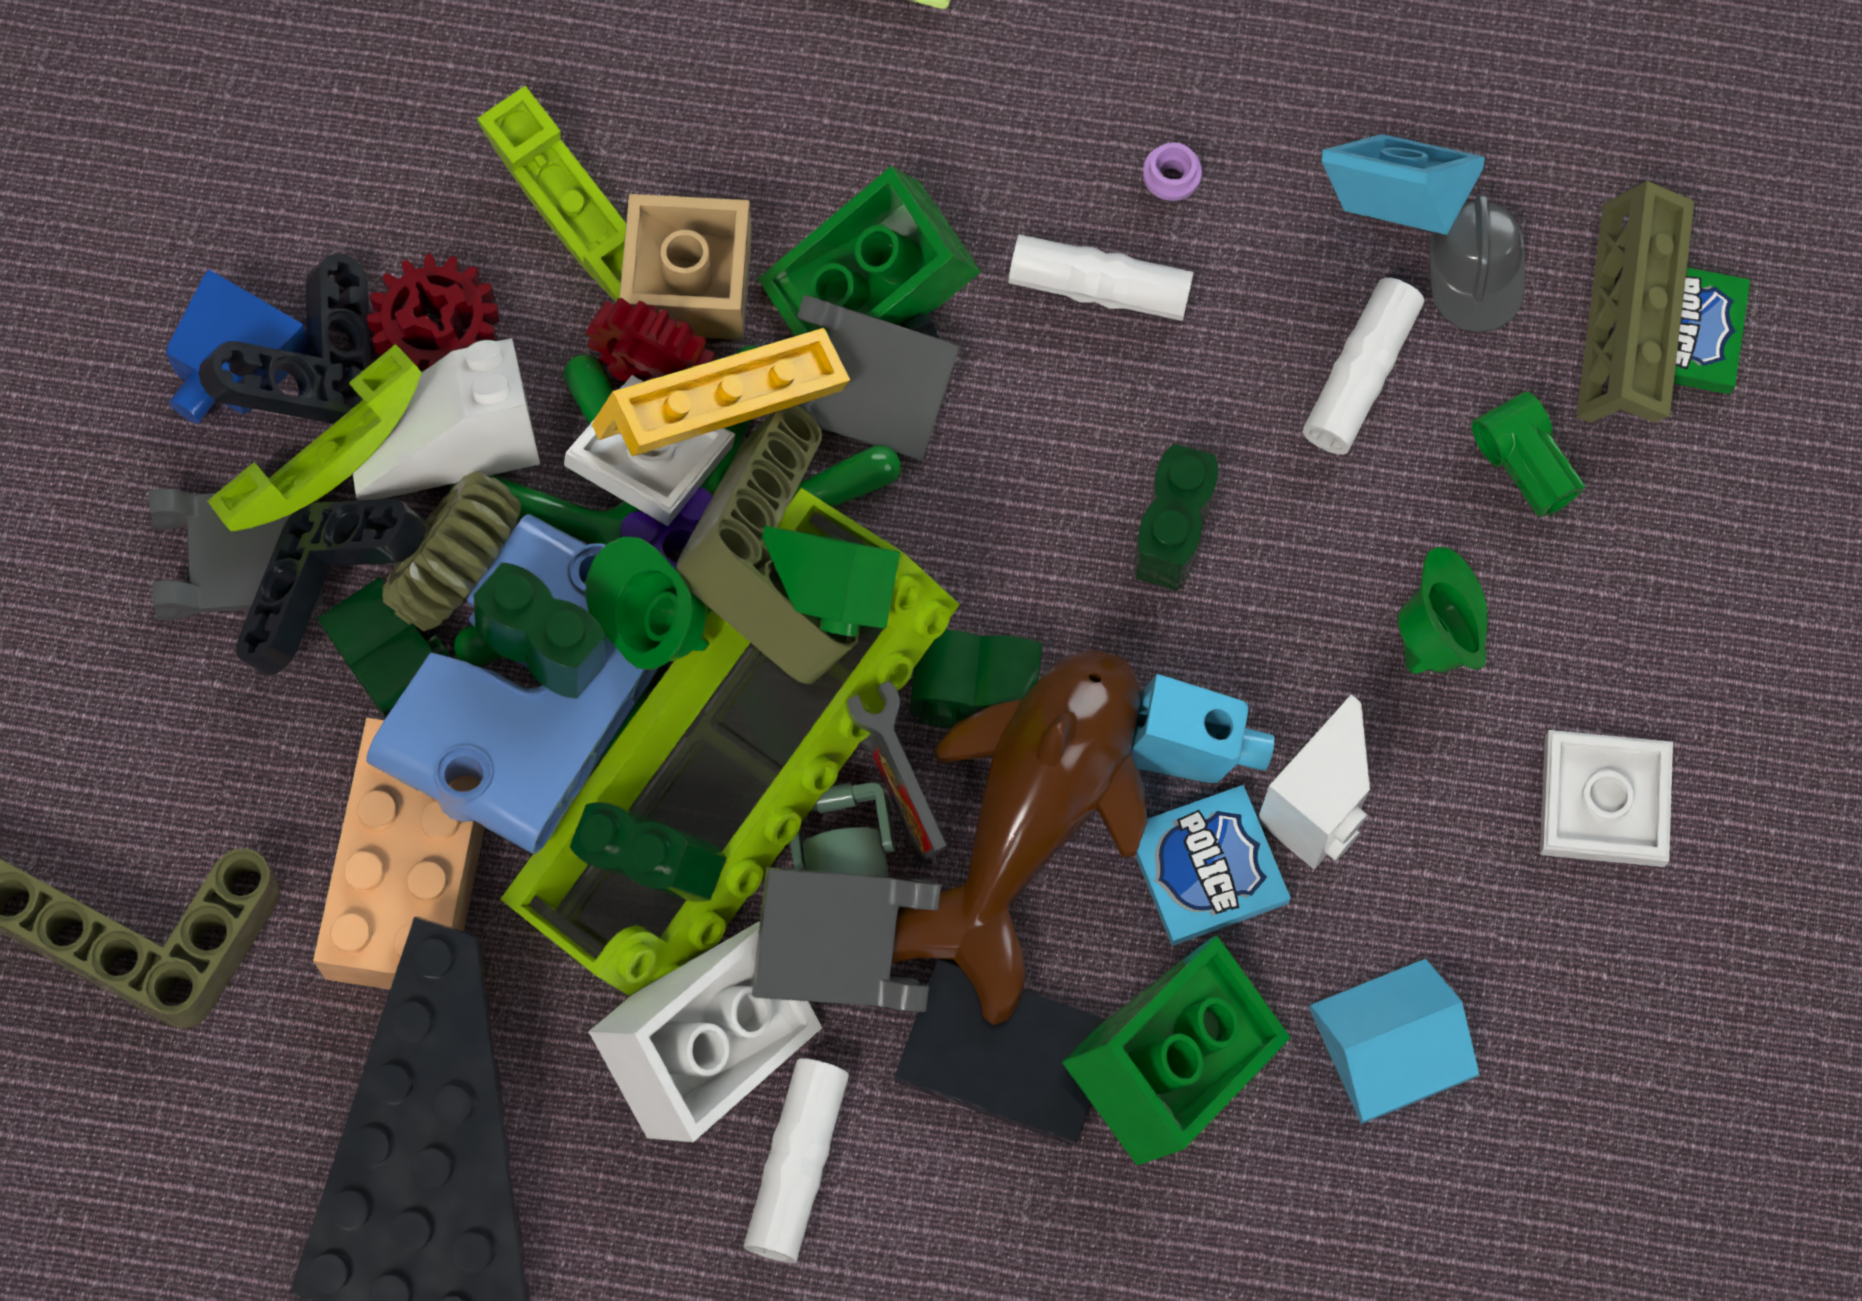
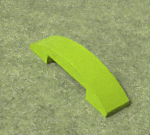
M524 86L479 116L477 122L513 178L549 227L587 273L616 302L620 298L626 222L561 140L560 129L529 89Z
M395 344L349 382L363 399L359 404L270 478L253 462L207 500V502L231 532L273 522L313 503L351 476L381 446L405 412L415 393L422 372Z

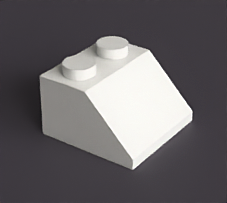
M1353 695L1348 697L1269 785L1258 816V821L1262 827L1313 869L1327 855L1334 861H1337L1358 837L1360 832L1357 830L1368 816L1361 809L1370 790L1361 702Z

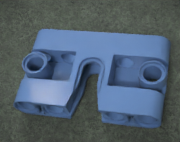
M530 514L525 515L510 534V538L499 551L500 554L493 560L487 573L476 584L474 590L468 596L467 602L474 608L473 595L501 562L518 565L535 574L548 587L554 599L569 601L588 612L585 596L586 585L583 582L587 579V573L595 556L606 545H587ZM473 612L469 622L475 627V615ZM605 636V666L581 695L574 699L556 694L544 686L528 689L492 670L430 652L374 736L366 761L373 767L413 789L420 790L438 800L442 812L451 819L460 822L476 821L486 829L535 855L540 852L550 839L659 667L654 670L636 668L624 658L621 652ZM517 662L518 664L528 668L526 663ZM465 775L476 777L481 781L475 789L466 792L454 790L449 786L455 778Z

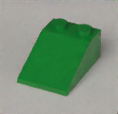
M890 166L757 279L793 334L798 336L825 328L797 318L804 295L902 327L901 323L917 314H928L936 310L982 271L923 185L895 167Z
M1215 936L1208 939L1101 1023L1062 1063L1138 1166L1184 1150L1291 1037L1219 937Z

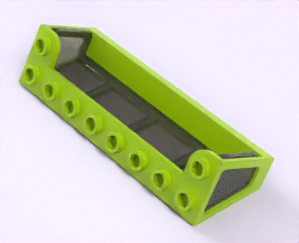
M800 488L787 506L777 528L807 532L900 552L886 629L860 625L858 643L815 683L804 684L789 676L717 613L711 610L708 614L704 632L705 637L710 643L707 649L692 651L689 655L673 662L588 778L545 846L539 853L531 856L500 899L594 975L629 996L709 951L718 944L724 935L727 925L742 904L759 888L763 875L766 872V867H770L785 845L796 837L801 823L821 795L832 787L837 779L838 772L858 744L869 736L870 732L859 728L849 718L846 710L847 700L858 695L866 712L870 714L882 712L884 710V702L877 690L879 685L890 681L897 691L905 686L916 664L932 642L946 630L951 616L960 605L904 552ZM594 802L609 803L703 838L716 845L725 854L727 859L711 900L705 902L687 901L642 886L630 878L589 865L578 858L571 850L570 844L585 805Z

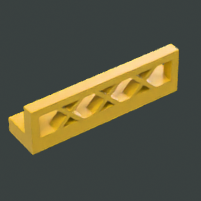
M821 328L615 390L611 393L591 425L599 440L621 434L631 456H636L840 392L849 383L850 378L825 328Z

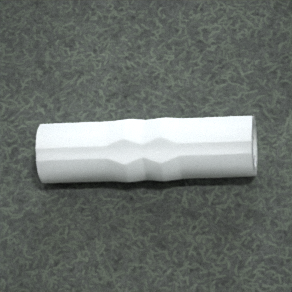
M1019 234L1012 258L1008 283L1068 296L1078 302H1096L1109 309H1129L1183 321L1194 272L1136 260L1122 253H1105L1094 247H1076Z
M1394 278L1379 280L1355 329L1347 338L1342 354L1336 360L1330 377L1303 427L1302 432L1304 436L1317 447L1334 454H1346L1352 446L1425 301L1423 295L1410 284Z
M797 1060L780 1121L773 1135L771 1152L764 1166L761 1187L744 1242V1249L776 1261L786 1263L797 1262L812 1205L820 1187L823 1167L829 1155L832 1134L849 1078V1073L845 1070L817 1060Z

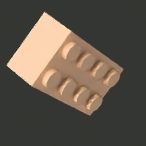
M366 718L313 962L325 980L390 989L414 917H422L464 931L485 827L476 821L460 822L451 819L442 812L438 800L420 790L413 789L368 764L366 759L369 747L384 720ZM465 775L455 778L449 786L454 790L466 792L475 789L481 781L476 777Z

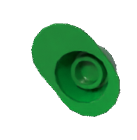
M621 537L609 542L595 556L587 573L585 596L588 612L598 621L605 636L628 662L638 669L654 670L668 661H675L685 657L692 651L707 649L710 644L704 635L708 618L707 605L689 590L681 574L654 546L642 538Z
M1437 546L1426 554L1422 569L1421 587L1397 613V624L1403 639L1406 668L1413 674L1422 673L1427 670L1435 673H1447L1464 665L1479 671L1486 665L1485 644L1488 621L1486 600L1481 585L1472 569L1460 555L1449 548Z

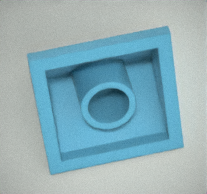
M1380 134L1323 149L1321 162L1344 211L1448 235L1484 168L1485 157Z
M1426 959L1309 1006V1010L1361 1124L1474 1079L1479 1075L1463 1003Z

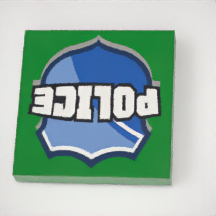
M1687 268L1674 384L1731 395L1736 384L1750 279Z

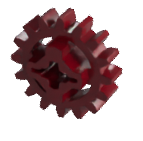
M426 254L424 267L415 269L413 264L406 259L402 261L404 272L402 277L398 279L388 273L382 276L387 290L386 294L380 292L371 293L370 300L376 312L367 315V322L371 333L376 334L372 337L378 355L384 354L396 344L421 372H424L454 350L468 348L470 345L483 340H498L495 328L491 325L501 321L497 304H492L495 296L491 284H480L479 271L475 266L466 269L461 274L459 263L455 256H450L444 267L436 266L433 255ZM407 300L405 307L400 309L403 303ZM424 307H428L432 315H436L441 321L443 331L439 330L435 322H431L430 318L426 315ZM469 327L465 335L460 339L463 330Z
M618 298L615 305L605 301L601 308L598 309L585 334L590 337L587 344L588 348L600 353L598 360L604 365H609L608 369L619 381H627L633 375L645 382L712 362L716 357L714 352L703 348L706 339L694 335V331L684 320H675L669 317L668 311L664 309L658 312L653 305L645 304L643 301H638L635 307H632L623 298Z

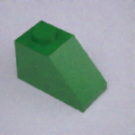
M764 525L762 539L795 612L820 617L819 630L858 637L860 625L886 629L900 557L899 551Z

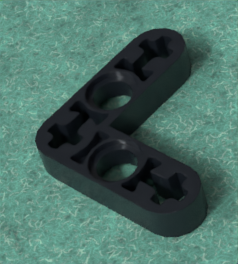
M332 254L317 264L307 275L305 287L308 355L238 341H227L208 354L200 364L199 378L206 393L214 400L224 404L335 424L363 400L349 382L371 365L370 328L367 322V315H369L368 282L361 265L347 255ZM333 275L335 282L329 281L328 277ZM338 286L344 287L345 292H343L340 296ZM328 326L339 327L347 334L351 345L349 352L341 351L332 345L327 334ZM224 363H229L230 372L222 369ZM343 368H349L344 373H342ZM258 369L256 376L251 375ZM275 370L286 371L294 377L299 388L297 397L286 395L278 388L274 378ZM231 373L244 377L235 383ZM338 382L340 393L333 391V386ZM342 395L349 396L350 401L344 403Z
M394 498L311 503L294 512L288 518L281 531L236 645L237 656L241 661L263 675H275L285 669L297 652L330 566L402 562L412 556L423 541L426 532L425 519L404 502ZM356 528L353 535L349 538L351 532Z

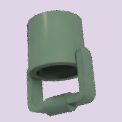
M851 781L832 785L828 791L823 793L809 813L815 811L825 813L854 807L860 802L876 800L880 831L867 827L837 829L820 833L808 838L804 842L802 826H800L796 837L790 842L795 869L889 877L886 853L896 851L889 799L884 789L877 783H865L854 786Z

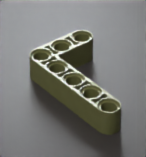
M796 405L771 413L742 442L678 558L677 570L684 578L689 590L783 671L798 682L813 684L858 643L859 634L858 637L819 630L820 617L795 612L762 539L764 525L778 527L822 439L821 429L815 418L806 409Z
M246 848L234 849L224 854L216 862L164 947H161L0 859V933L169 1026L179 1029L191 1028L201 1023L209 1015L273 912L280 897V884L266 860L256 851ZM246 873L261 875L259 886L254 892L244 896L232 894L234 883L240 876ZM19 893L29 894L27 907L21 913L15 916H4L5 905L11 897ZM74 922L83 923V932L75 943L69 946L57 945L59 932L66 925ZM219 926L227 928L226 938L219 947L208 951L199 949L200 938L206 930ZM131 951L138 953L137 963L129 973L123 976L111 975L112 963L118 955ZM179 981L192 982L191 995L184 1003L178 1006L165 1005L166 992L173 984Z

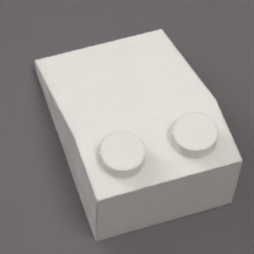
M512 338L500 341L483 340L470 345L468 348L454 350L422 372L415 393L395 428L371 457L353 473L357 501L385 499L458 483L464 476L478 470L489 476L540 464L526 394Z
M760 922L755 923L634 993L588 1031L647 1138L694 1142L822 1029L808 1001L765 999L751 996Z

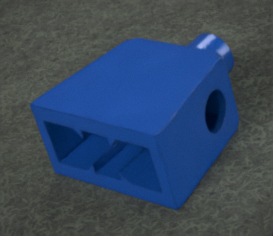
M209 269L196 289L166 350V355L175 374L184 380L183 384L169 401V404L181 416L196 424L201 422L216 401L206 393L201 385L199 378L200 364L219 345L227 341H238L308 355L307 333L302 323ZM224 363L222 369L230 372L229 363ZM258 369L251 375L256 376ZM275 370L274 378L276 384L278 385L289 373L283 370ZM231 373L235 383L244 377ZM225 404L240 414H246L252 410L251 408Z

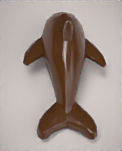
M1096 649L1072 654L1056 662L1022 699L991 705L955 724L933 751L938 764L983 757H992L984 788L967 880L962 886L940 893L938 910L909 907L898 909L891 964L914 958L955 960L975 987L983 1017L992 1025L1007 1021L1020 1004L1025 985L1024 953L1008 910L1011 903L1054 854L1080 829L1096 809L1113 838L1121 857L1136 856L1147 824L1144 784L1130 752L1137 724L1141 688L1126 659Z

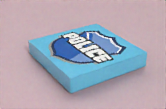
M1244 785L1147 819V824L1135 857L1171 946L1289 904L1290 895Z

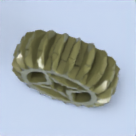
M478 470L464 476L442 498L433 512H430L425 521V536L418 549L406 560L394 564V568L387 576V582L383 586V602L395 611L394 614L407 624L413 623L421 630L426 631L439 626L443 620L448 619L453 610L461 605L469 592L474 590L477 582L487 573L493 560L500 554L499 551L510 538V532L516 526L517 518L520 515L521 503H519V499L510 493L507 486L493 477L491 479Z

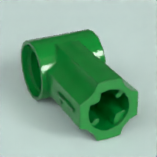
M1524 391L1472 421V433L1482 454L1492 465L1496 467L1503 465L1538 518L1546 515L1550 516L1558 512L1582 494L1586 486L1552 439L1553 430L1548 414L1538 399L1530 392Z

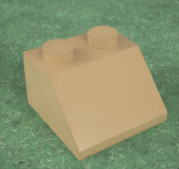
M629 194L620 298L626 300L632 307H635L638 301H643L645 304L653 305L658 312L664 309L668 311L669 317L675 320H684L688 323L696 336L744 340L752 240L749 200Z

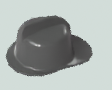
M1477 195L1473 202H1467L1463 205L1448 235L1431 231L1429 241L1430 288L1434 305L1445 320L1461 330L1482 333L1497 330L1510 322L1522 306L1525 292V249L1520 227L1507 209L1496 203L1488 202L1487 195Z

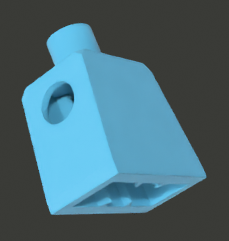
M1156 674L1141 692L1137 724L1130 754L1139 770L1206 783H1218L1236 765L1265 771L1273 754L1274 735L1245 728L1249 709L1245 701Z

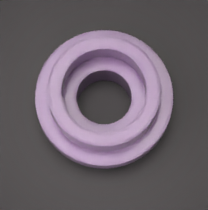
M1175 142L1163 144L1154 149L1144 162V183L1152 194L1168 201L1185 199L1192 195L1200 184L1202 176L1200 160L1189 147ZM1173 169L1178 171L1182 178L1176 180L1168 179L1162 173L1165 170Z

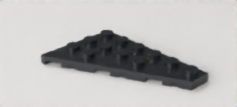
M414 917L289 1294L310 1301H531L529 1285L525 1281L523 1267L525 1254L518 1206H515L509 1165L511 1160L510 1145L504 1129L503 1116L505 1109L498 1060H495L489 1020L491 1007L489 993L486 991L483 971L485 964L481 937L422 917Z

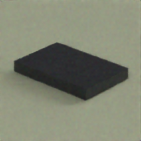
M937 959L928 984L926 1012L917 1013L894 1075V1082L1076 1147L1091 1102L1062 1061L1106 1019L1023 990L1020 1004L1007 1021L992 1025L983 1017L975 987L962 969Z

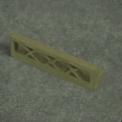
M1645 181L1607 201L1602 207L1577 418L1590 423L1619 410L1653 423L1670 417L1694 201L1650 181ZM1629 214L1628 222L1621 232L1623 216ZM1622 268V275L1615 285V278ZM1616 321L1615 330L1608 340L1609 331ZM1609 376L1608 392L1601 395L1602 386Z

